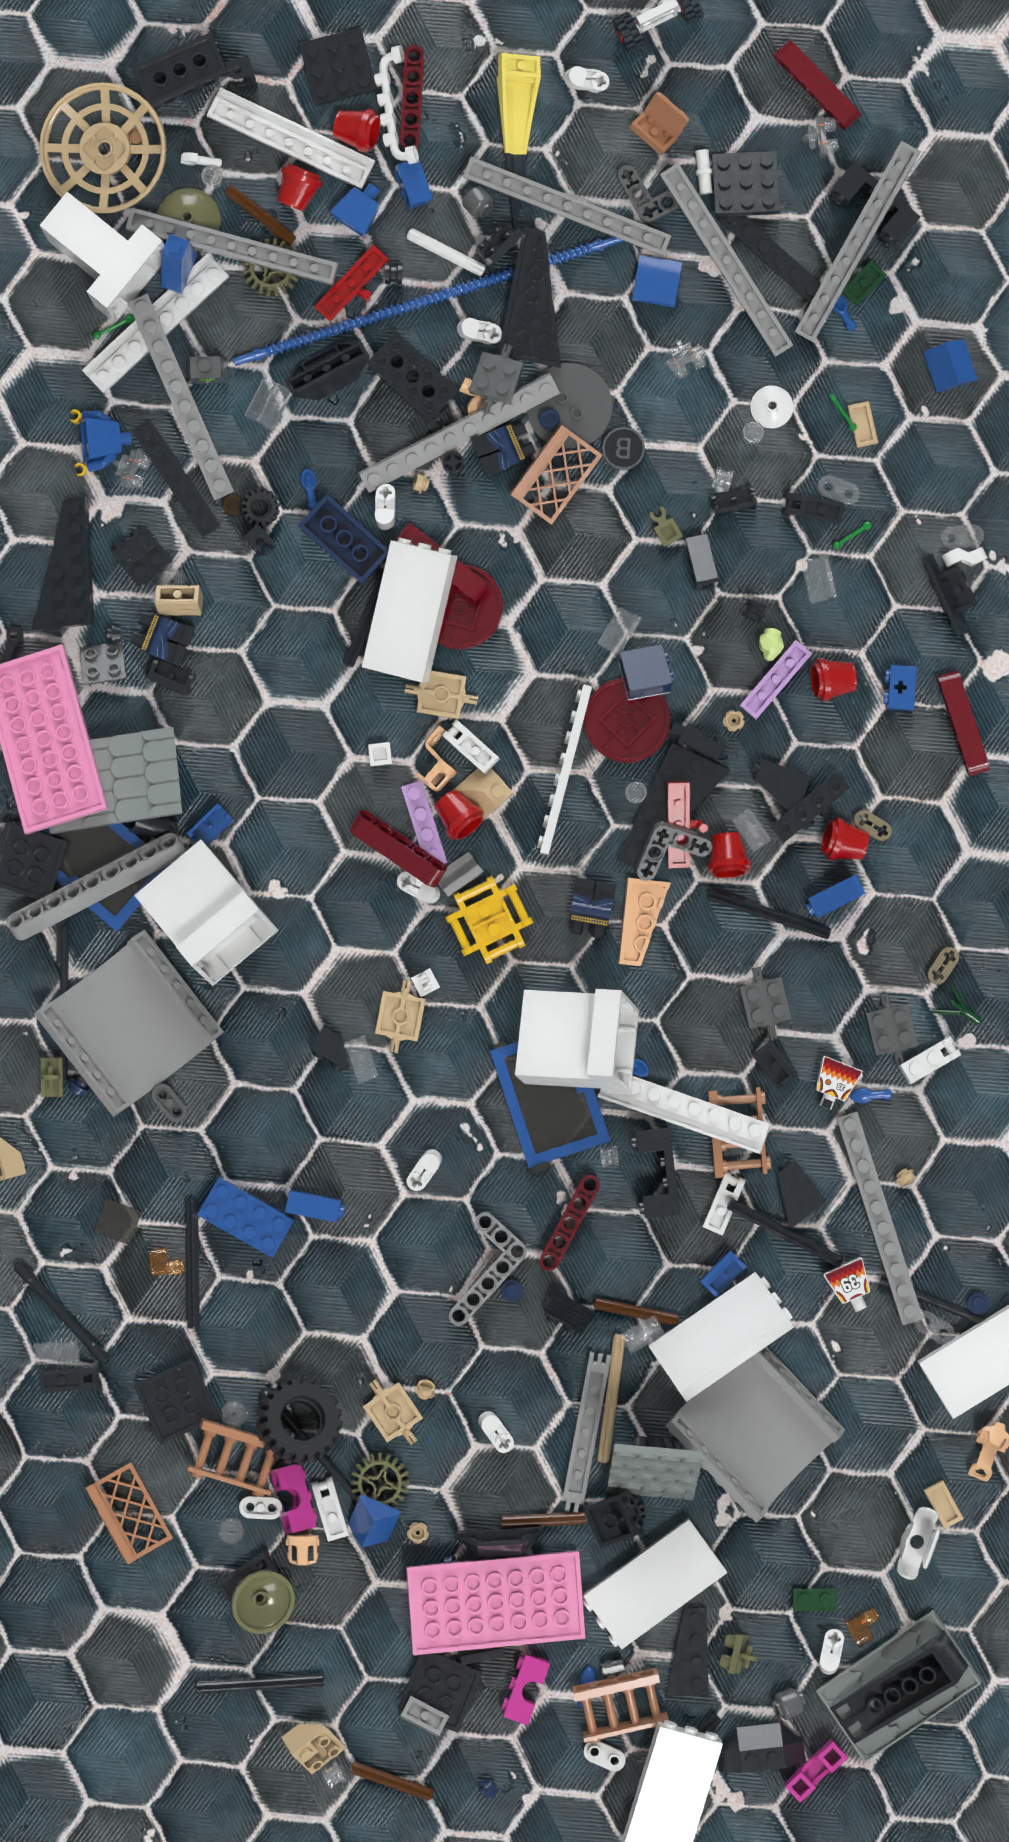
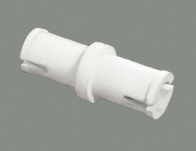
M707 149L695 151L697 163L695 175L698 176L699 195L713 193L711 174L713 172L710 169L709 150Z

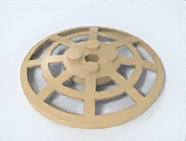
M112 83L84 85L61 98L51 109L44 122L39 145L40 160L44 174L56 193L63 197L71 188L78 184L87 191L100 194L99 207L85 203L82 204L93 213L102 214L126 210L143 200L156 186L162 174L167 151L163 125L149 102L131 89ZM100 90L101 103L88 106L78 113L68 104L82 94ZM109 90L127 94L141 105L133 114L122 106L110 104ZM102 110V123L90 126L83 119L92 112ZM110 110L119 112L129 118L121 128L111 124ZM63 111L71 120L64 131L62 143H48L52 125L58 114ZM147 111L157 126L161 145H149L146 130L140 122V119ZM78 125L84 132L80 144H69L71 133L74 127ZM134 126L137 127L141 135L143 145H131L127 134ZM103 143L110 145V152L107 155H103L100 152V146ZM48 152H60L62 155L64 166L70 175V178L62 185L59 184L51 169ZM69 153H80L84 165L77 172L74 171L71 165ZM131 154H142L140 165L134 173L127 166ZM149 154H160V162L151 183L146 187L139 177L147 165ZM90 171L101 174V187L90 185L83 178ZM121 171L128 179L118 186L110 187V175ZM131 185L140 193L136 198L127 203L108 207L109 194L121 192Z

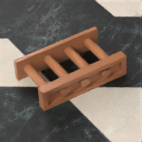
M755 1087V1094L724 1097L717 1095V1091H707L708 1102L720 1107L722 1105L756 1103L757 1116L749 1117L763 1121L762 1104H766L765 1091H761L760 1087ZM711 1137L715 1178L724 1177V1173L728 1172V1170L761 1168L762 1174H767V1169H771L770 1156H766L765 1143L761 1150V1159L727 1161V1159L723 1160L722 1151H726V1148H739V1146Z
M202 1418L199 1427L204 1430L203 1433L205 1435L195 1466L190 1464L186 1466L187 1471H190V1475L200 1479L203 1476H207L250 1489L253 1495L264 1497L265 1494L270 1496L272 1491L266 1488L265 1485L274 1457H272L274 1452L271 1450L268 1452L265 1450L266 1457L257 1485L244 1481L254 1449L257 1450V1447L264 1448L263 1446L266 1445L264 1440L260 1441L256 1434ZM216 1434L224 1436L225 1443L216 1471L203 1469L212 1439ZM239 1440L245 1442L244 1446L246 1448L237 1476L233 1478L224 1475L233 1444Z
M657 1667L572 1686L575 1702L580 1701L582 1703L588 1730L582 1731L584 1743H597L603 1738L651 1727L656 1729L658 1721L663 1723L665 1720L669 1721L667 1712L660 1713L654 1686L656 1683H660ZM635 1688H646L652 1713L651 1716L639 1718L633 1693ZM622 1691L625 1693L631 1720L618 1723L612 1695ZM601 1696L604 1699L609 1725L597 1728L591 1700Z

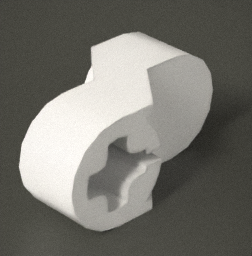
M575 66L568 69L564 75L565 83L577 90L599 93L609 86L608 76L596 69H585Z
M467 318L461 320L457 325L458 334L470 341L490 345L497 343L502 337L500 327L491 322Z
M382 484L376 490L375 520L378 528L389 530L395 524L396 494L393 486Z
M983 547L971 552L956 548L942 555L947 567L959 562L972 567L988 558Z
M408 872L401 873L397 878V885L401 890L426 903H435L440 897L438 887H429Z
M433 1149L427 1150L419 1159L407 1178V1185L410 1189L414 1191L422 1190L429 1182L442 1161L441 1154Z
M483 1412L478 1419L479 1426L499 1452H509L514 1445L512 1436L493 1412Z
M831 1629L826 1633L819 1661L820 1670L828 1675L837 1671L844 1643L843 1633L837 1629Z

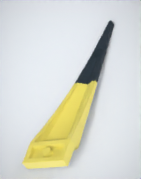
M500 53L498 54L497 87L506 171L523 177L532 118L541 79L540 57ZM509 196L512 227L517 228L520 200Z

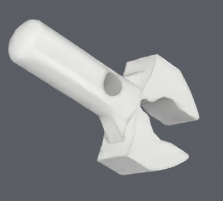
M198 153L181 154V163L194 166L195 164L214 167H221L222 160L219 158L198 156Z

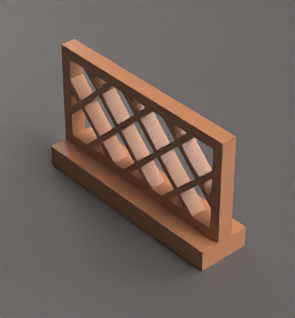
M560 424L511 490L510 495L552 525L600 460L602 454ZM568 436L576 440L577 450L565 451L564 442ZM579 443L583 445L585 448L580 449ZM562 446V452L557 453V451ZM591 451L596 457L591 463L582 464L581 452ZM578 452L580 465L567 467L565 454ZM563 455L565 467L552 469V458ZM549 464V470H544ZM588 466L585 472H583V467ZM580 468L581 477L579 480L569 482L568 469ZM565 470L567 482L554 484L553 472ZM550 472L552 485L539 486L538 477L542 473ZM570 484H575L574 487L570 489ZM567 485L568 495L566 498L557 499L555 487ZM552 487L554 500L542 501L540 489ZM537 490L539 502L529 503L524 497L528 491ZM563 501L558 507L557 502ZM555 502L556 511L549 518L543 513L542 504ZM534 505H540V510L534 507Z
M131 1462L85 1488L126 1564L132 1563L173 1539ZM127 1469H130L133 1474L131 1485L119 1482L121 1473ZM118 1475L116 1481H115V1480H111V1478H113V1477H115V1476ZM135 1480L139 1487L134 1486ZM106 1481L116 1483L112 1496L103 1494L99 1485ZM118 1484L130 1487L127 1500L115 1497ZM133 1488L141 1490L144 1494L142 1504L129 1501ZM106 1497L111 1498L110 1504L108 1503ZM114 1499L126 1502L123 1515L113 1512L111 1507ZM145 1500H147L150 1506L144 1505ZM129 1503L141 1506L137 1519L125 1516ZM143 1507L152 1509L154 1513L152 1523L140 1520ZM116 1516L122 1517L120 1523ZM124 1518L136 1521L133 1534L124 1532L122 1528ZM156 1518L160 1525L155 1524ZM139 1522L151 1525L148 1538L136 1535ZM154 1526L162 1528L167 1536L160 1541L150 1539ZM127 1535L132 1536L131 1542L129 1541ZM135 1537L147 1540L145 1549L139 1553H136L132 1546ZM150 1541L155 1542V1544L148 1547Z

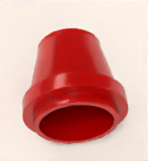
M371 109L366 111L340 110L334 121L333 137L358 148L360 152L368 153L376 145L380 131V117L375 110Z
M289 163L287 167L283 166L281 170L282 178L277 201L304 212L306 206L317 189L321 188L323 182L319 180L321 176Z
M824 658L816 659L814 664H812L810 671L811 687L814 696L820 702L829 701L830 698L856 690L857 678L852 662L826 661Z
M457 790L448 792L434 807L446 828V834L452 840L465 838L476 830L483 821L484 811L480 806H475Z
M835 817L828 822L825 828L821 845L822 854H824L825 859L832 861L835 859L862 860L868 848L869 833L844 822L842 818Z
M727 832L712 836L713 848L710 863L708 864V873L713 874V877L734 878L747 874V871L751 869V861L747 858L741 834Z

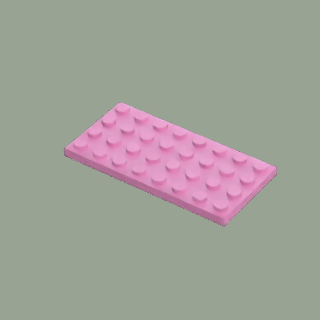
M61 644L0 664V743L24 833L31 834L107 810L108 805L64 645Z
M579 1551L406 1567L413 1655L585 1639Z

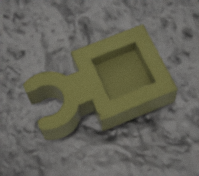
M661 506L659 507L662 513L661 517H655L653 512H650L649 515L650 519L658 524L654 531L663 547H666L682 538L683 535L673 517L666 520V511Z

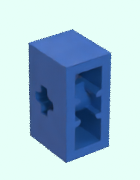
M891 665L889 670H885V683H888V692L884 691L883 704L887 705V710L911 712L914 710L917 667ZM898 683H901V687H905L901 694H898V690L894 689Z

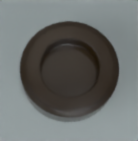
M230 494L223 500V509L229 516H238L241 513V509H239L241 497L239 495Z

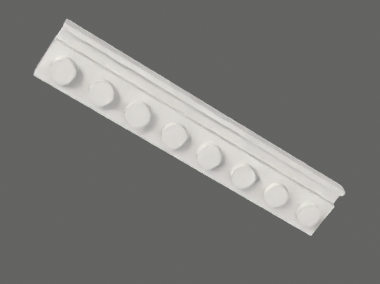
M221 87L207 113V117L361 190L375 164V160Z
M208 253L192 267L182 294L167 290L152 304L166 336L229 278V275ZM136 320L82 370L103 394L149 353Z
M583 685V689H578L575 702L579 704L577 711H572L570 723H573L572 731H567L564 744H568L566 753H561L559 765H563L561 774L556 773L553 784L557 786L556 793L550 795L548 806L552 807L550 815H545L542 826L546 828L545 835H540L537 848L541 849L540 854L549 855L592 686Z
M632 1076L631 1094L605 1093L602 1089L598 1094L599 1098L759 1154L762 1152V1147L771 1126L769 1123Z

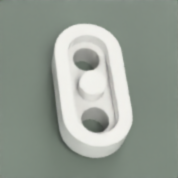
M246 1496L241 1500L239 1510L246 1518L276 1519L282 1513L283 1505L276 1497ZM253 1503L254 1509L248 1510L246 1505ZM274 1504L276 1510L273 1512L269 1511L268 1505Z
M599 1741L597 1743L587 1742L584 1746V1756L592 1763L610 1771H619L625 1765L624 1753L611 1745ZM592 1748H597L599 1753L592 1755L590 1751ZM612 1757H617L619 1759L617 1764H612L610 1762Z

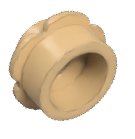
M417 473L415 475L412 490L418 491V494L422 490L426 491L428 488L429 479L426 478L425 473Z
M730 710L726 713V717L723 718V724L728 727L729 731H737V729H741L744 725V716L739 711Z
M905 1168L896 1175L898 1178L896 1184H900L904 1188L913 1182L916 1178L912 1173L913 1170L908 1171Z
M429 1380L419 1381L414 1388L415 1393L421 1399L426 1400L433 1398L435 1395V1385Z
M422 1522L412 1523L407 1531L408 1538L416 1544L422 1543L429 1535L427 1526Z

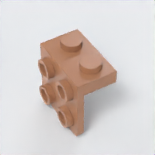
M657 92L645 111L629 128L662 156L677 141L689 122V118L682 110L669 101L666 96Z

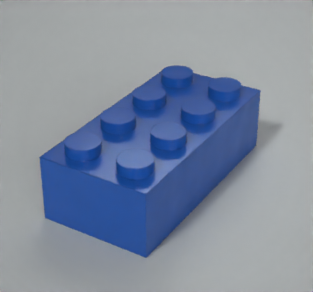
M222 1177L217 1179L197 1214L271 1258L277 1253L295 1221L294 1218Z

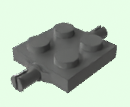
M504 344L501 355L482 352L469 388V393L484 399L481 409L483 413H490L493 402L511 405L524 364L509 358L513 348L510 344Z
M761 966L752 968L755 981L749 985L738 987L748 1029L766 1027L769 1040L778 1038L775 1025L781 1021L791 1019L782 978L763 979Z
M885 993L886 1002L884 995H879L882 1008L866 1013L876 1055L894 1054L896 1066H899L898 1057H900V1062L903 1064L902 1052L907 1048L918 1046L909 1004L891 1005L889 993Z

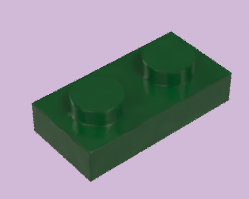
M871 260L844 288L842 294L857 307L887 274Z
M793 1588V1611H837V1589Z

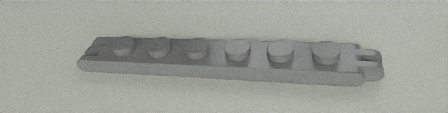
M592 1351L589 1354L562 1501L566 1502L565 1510L569 1511L570 1504L575 1503L573 1512L577 1513L579 1504L584 1505L611 1361V1355L607 1354L606 1363H603L602 1353H598L597 1361H593L595 1354Z

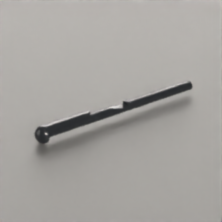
M69 917L56 923V964H60L61 995L68 991ZM60 1049L59 1058H63V1079H68V1058Z
M268 1388L262 1389L258 1394L259 1402H262L272 1390ZM284 1407L281 1412V1420L300 1441L310 1440L302 1430L304 1427ZM325 1455L320 1459L318 1458L317 1460L357 1503L356 1497L360 1494L352 1492L354 1487L334 1466L330 1458L327 1459Z

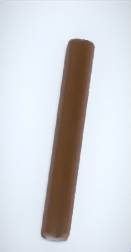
M231 185L228 187L225 194L278 238L285 241L288 246L295 242L296 236L235 186Z
M596 1298L594 1302V1308L597 1310L674 1326L678 1324V1314L602 1298Z
M585 1512L507 1515L501 1517L502 1528L585 1524L587 1522Z
M353 1762L350 1768L351 1774L428 1801L433 1795L432 1788L358 1762Z

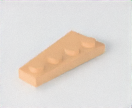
M627 878L618 964L641 966L667 890L670 887V882Z

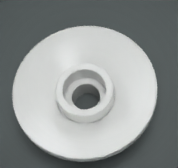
M773 385L765 386L754 394L750 404V411L752 417L759 425L770 429L778 428L789 421L793 413V401L789 393L783 388ZM774 402L776 408L772 410L768 407V404Z

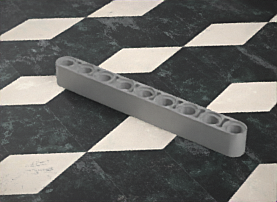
M164 834L16 911L7 918L6 925L16 939L25 940L172 864L185 853V847L176 834Z

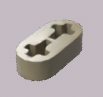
M861 810L853 818L854 825L868 832L869 836L875 840L885 841L891 836V826L869 811ZM867 815V821L872 823V825L863 824L861 826L858 816ZM874 825L879 828L885 826L887 835L879 837L878 831L873 828Z
M947 947L939 953L927 972V978L931 983L941 984L948 978L959 960V953L955 948ZM952 951L954 953L953 958L955 959L954 961H948L945 966L943 964L946 959L944 953ZM940 967H943L944 969L941 972L942 979L938 978L935 981L932 971H937Z

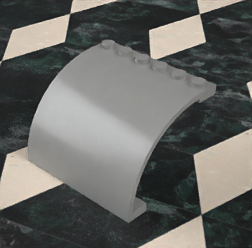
M145 930L131 938L125 947L75 986L34 1013L113 1117L171 1076L224 1033Z
M767 1346L688 1400L666 1425L670 1434L684 1445L685 1450L703 1452L701 1467L714 1477L715 1482L722 1486L729 1493L731 1499L737 1502L744 1509L746 1515L756 1523L765 1515L769 1506L789 1483L832 1442L835 1443L845 1431L843 1426Z

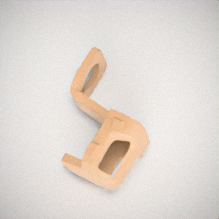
M441 726L437 727L425 743L426 748L438 760L437 764L425 778L420 773L416 774L424 784L436 792L440 791L457 773L432 748L445 732ZM444 776H446V777L442 780V782H441V783L437 786V788H436L435 786L437 785V783H438Z
M998 1421L993 1426H985L978 1431L976 1442L981 1443L983 1446L977 1463L972 1464L968 1472L970 1476L986 1482L992 1476L991 1467L996 1452L1001 1451L1005 1453L1006 1448L1009 1446V1434L1005 1430V1424ZM982 1469L986 1474H979L975 1470Z
M313 1528L298 1531L296 1535H287L286 1546H288V1559L290 1563L295 1565L316 1563L318 1559L317 1546H319V1535H311ZM292 1545L297 1548V1560H292ZM311 1545L314 1547V1560L308 1559V1547Z

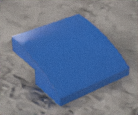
M640 255L632 300L675 307L682 262Z

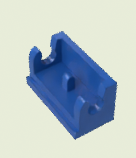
M420 160L418 163L409 164L407 161L396 165L393 171L407 211L428 204V201L432 200L433 197Z
M217 803L187 834L196 843L201 839L208 846L234 819Z
M729 1250L700 1282L717 1298L747 1266Z

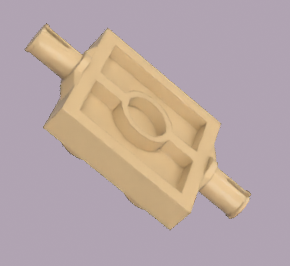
M431 671L428 683L421 682L419 686L406 684L408 689H405V693L416 694L418 697L417 713L459 720L464 703L477 705L478 702L475 701L478 700V696L466 694V676Z
M403 979L401 992L391 993L383 991L375 1034L386 1035L392 1039L389 1052H393L394 1044H396L394 1053H398L399 1044L402 1040L418 1042L426 999L417 998L409 994L412 982L409 980L405 989L407 980Z
M377 1379L373 1381L374 1384L371 1382L369 1385L376 1395L363 1408L387 1443L396 1436L404 1435L409 1445H412V1440L415 1443L417 1439L410 1429L415 1423L423 1419V1416L400 1382L383 1390Z

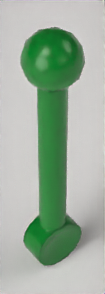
M127 315L124 320L100 332L95 331L93 338L99 339L101 335L126 323H133L134 317Z
M830 394L829 398L849 424V429L855 431L857 425L850 420L834 394Z
M866 521L862 527L839 542H833V548L839 549L843 543L864 530H869L872 527L871 523Z

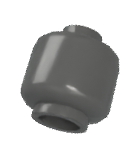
M482 186L469 187L464 192L462 205L474 218H485L493 211L494 199Z
M788 1688L774 1696L772 1707L777 1717L789 1720L803 1713V1704L806 1701L802 1692H797L794 1688Z

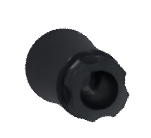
M158 817L130 822L129 832L157 839L167 833L177 834L179 826L177 822L171 821L170 818Z

